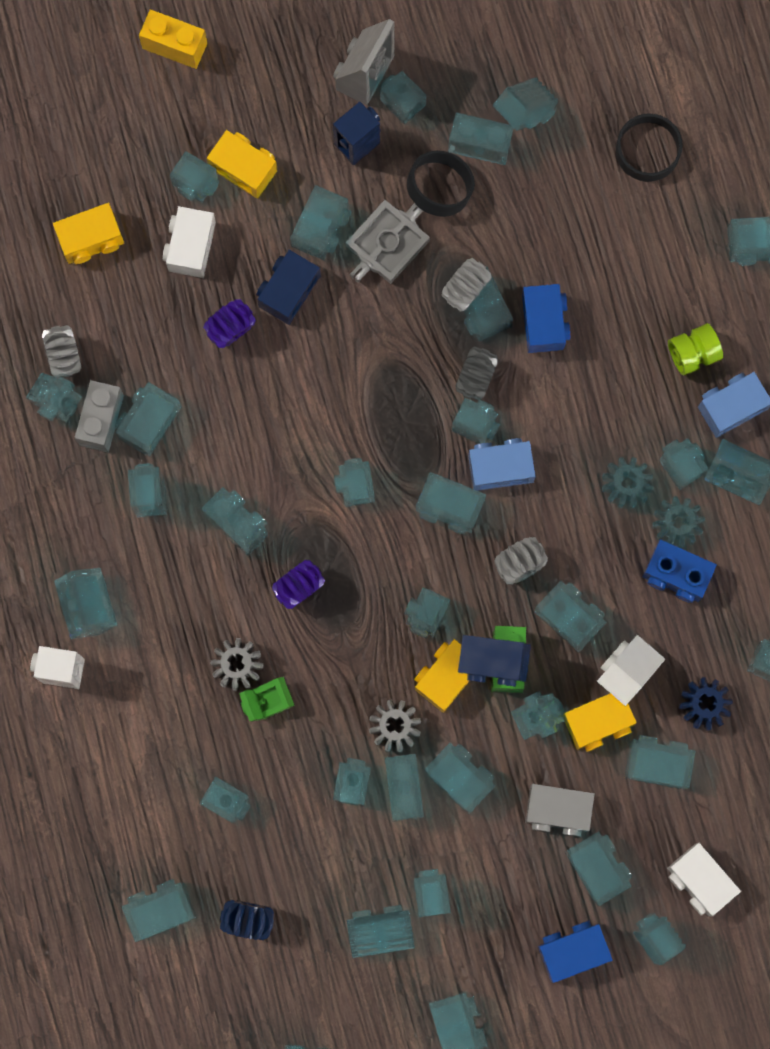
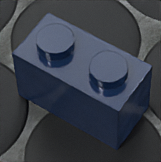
M358 102L333 123L334 145L353 166L380 144V117L370 106L366 108L361 102Z
M291 250L287 252L285 257L279 256L272 268L274 274L269 282L264 280L256 293L259 308L288 325L291 324L321 277L320 267Z
M463 635L458 672L468 674L467 680L486 683V677L498 678L497 684L516 687V681L526 682L531 644Z

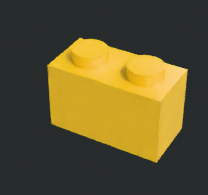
M151 9L139 33L142 49L197 69L208 44L204 29Z
M226 130L206 158L208 167L258 199L277 172L275 157L264 148L258 150L250 145L251 142L244 135L238 132L233 134Z
M109 202L53 223L68 264L73 262L75 264L84 263L90 260L92 255L100 252L108 254L119 249V245L125 244Z
M455 639L450 645L444 642L434 654L437 661L431 668L425 665L414 679L418 683L415 686V691L442 713L447 710L469 682L467 680L468 674L458 672L461 644Z
M611 693L562 715L576 749L584 747L586 752L604 745L602 739L613 735L616 740L632 733L630 727L637 723L629 704L625 706Z

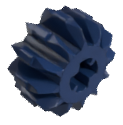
M705 677L700 679L699 687L692 681L688 684L692 693L683 691L680 695L683 699L689 701L679 705V709H689L690 711L683 719L688 721L694 717L693 728L698 729L703 721L705 730L710 731L712 730V721L716 726L720 727L724 724L720 716L728 718L731 715V712L723 708V706L733 704V700L722 698L729 690L727 687H724L718 692L716 688L719 685V681L716 679L711 682L710 687H708ZM700 697L703 700L709 698L713 704L709 706L712 708V711L708 708L704 710L700 708L699 704L702 703L699 700Z
M230 900L224 904V908L221 911L220 929L236 937L264 940L269 937L271 929H273L274 911L267 906L256 903Z

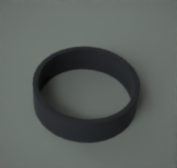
M648 113L635 116L625 123L619 133L616 142L617 161L623 171L634 179L645 182L663 179L675 169L679 162L683 148L681 134L669 119L661 115ZM641 123H654L664 127L671 133L676 142L677 157L675 161L666 169L654 173L642 172L633 168L625 160L621 151V138L627 130Z
M436 150L422 154L414 162L407 177V190L412 201L424 212L440 217L451 216L463 210L475 186L474 176L469 166L460 157L446 151ZM427 163H440L451 167L462 177L465 183L466 198L458 203L449 205L436 203L428 199L416 185L415 170Z

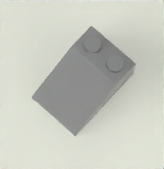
M388 19L365 28L358 38L354 37L351 40L347 49L349 55L345 63L340 62L333 75L337 91L368 105L394 58V21Z

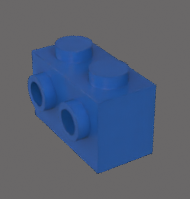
M560 284L523 287L522 303L528 353L564 350L566 341L570 340L569 322H564L563 311H567L566 293L560 292Z
M660 539L642 577L647 579V584L655 589L664 591L667 588L676 592L675 596L687 603H693V600L699 602L704 596L717 564Z
M590 920L572 926L574 933L562 937L559 931L542 938L544 944L539 945L538 949L552 983L613 961L599 924L591 926Z

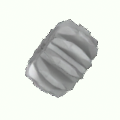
M473 258L467 259L443 288L442 297L453 308L464 311L489 283L491 273L480 261L477 262Z
M59 325L44 330L42 337L51 374L55 378L62 376L64 378L80 372L81 363L72 328L68 325L61 327Z
M529 537L508 546L507 549L501 551L496 556L494 562L498 574L504 579L506 584H517L541 570L547 564L548 557L545 554L544 547L538 542L536 537Z
M236 638L234 648L231 647L228 640H225L223 643L227 651L223 652L219 648L214 650L215 654L221 657V660H211L210 664L211 666L221 668L214 671L212 675L214 678L224 676L220 683L224 688L232 680L233 691H238L239 681H242L244 687L249 689L251 687L247 680L249 676L255 681L260 679L259 675L253 672V669L261 670L264 665L263 663L253 661L260 658L261 653L260 651L250 653L254 646L250 641L242 649L241 638ZM238 657L243 658L241 662L244 668L241 671L238 668L236 672L231 671L233 667L230 661L233 658L238 661Z
M388 700L387 706L389 711L386 712L382 706L378 705L376 710L382 717L370 716L369 720L372 723L379 724V726L370 728L369 733H381L374 743L380 745L384 740H387L385 745L386 752H390L392 743H396L397 751L400 753L403 752L401 741L404 740L409 747L414 745L413 740L408 736L409 734L415 737L420 736L421 732L410 727L421 724V719H409L416 709L411 707L406 712H403L405 701L401 700L398 709H394L393 701ZM391 719L394 722L401 720L403 722L400 726L403 729L402 732L398 733L394 730L390 733L387 730L390 724L387 722Z

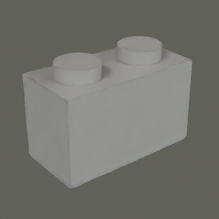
M90 380L75 434V440L79 446L109 453L124 398L120 387Z
M532 784L530 786L525 823L532 824V830L550 832L551 827L562 828L564 835L581 837L582 832L590 831L595 793Z

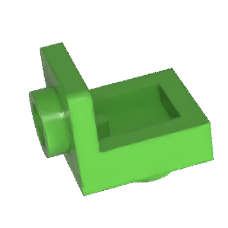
M284 677L276 678L255 689L245 690L240 693L242 710L251 722L267 719L295 706Z

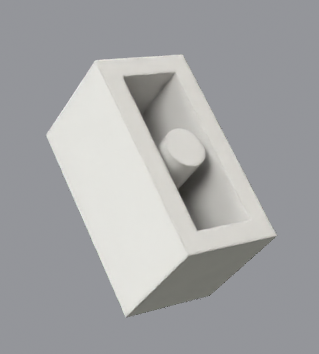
M178 206L177 215L171 216L169 233H172L170 244L166 243L163 250L162 259L166 261L169 272L204 278L216 224L214 213Z
M637 635L630 644L624 640L600 667L605 672L597 682L626 706L665 661V658Z
M39 646L38 653H34L32 656L30 670L34 672V678L43 684L79 689L85 659L75 651Z
M700 843L694 844L667 868L671 872V875L668 876L670 881L679 891L685 889L690 894L692 899L689 902L701 916L704 913L708 916H714L741 892Z

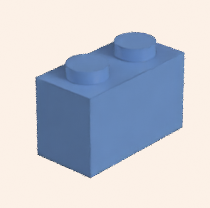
M744 372L730 379L728 381L729 386L719 390L718 387H715L702 395L703 400L699 404L698 409L716 438L770 408V397L755 372L745 376Z
M521 438L506 440L504 445L492 446V443H480L474 445V449L469 450L468 457L474 491L534 483L536 476L530 441L522 442Z

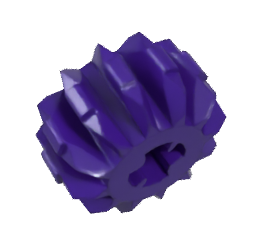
M241 299L230 301L208 318L203 328L212 343H215L218 348H225L249 331L255 324L256 319L248 305L244 304Z
M304 560L273 584L272 590L276 595L275 597L286 609H293L324 585L325 579L321 574L322 572L310 560Z

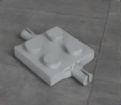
M384 200L346 242V247L357 255L361 262L349 275L359 283L367 272L371 270L378 273L391 284L430 241V237L415 222V219L423 210L414 203L405 213Z

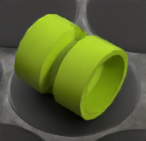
M708 323L692 329L690 336L683 333L668 340V348L672 360L683 376L699 370L700 363L708 366L723 359L720 341L716 332Z

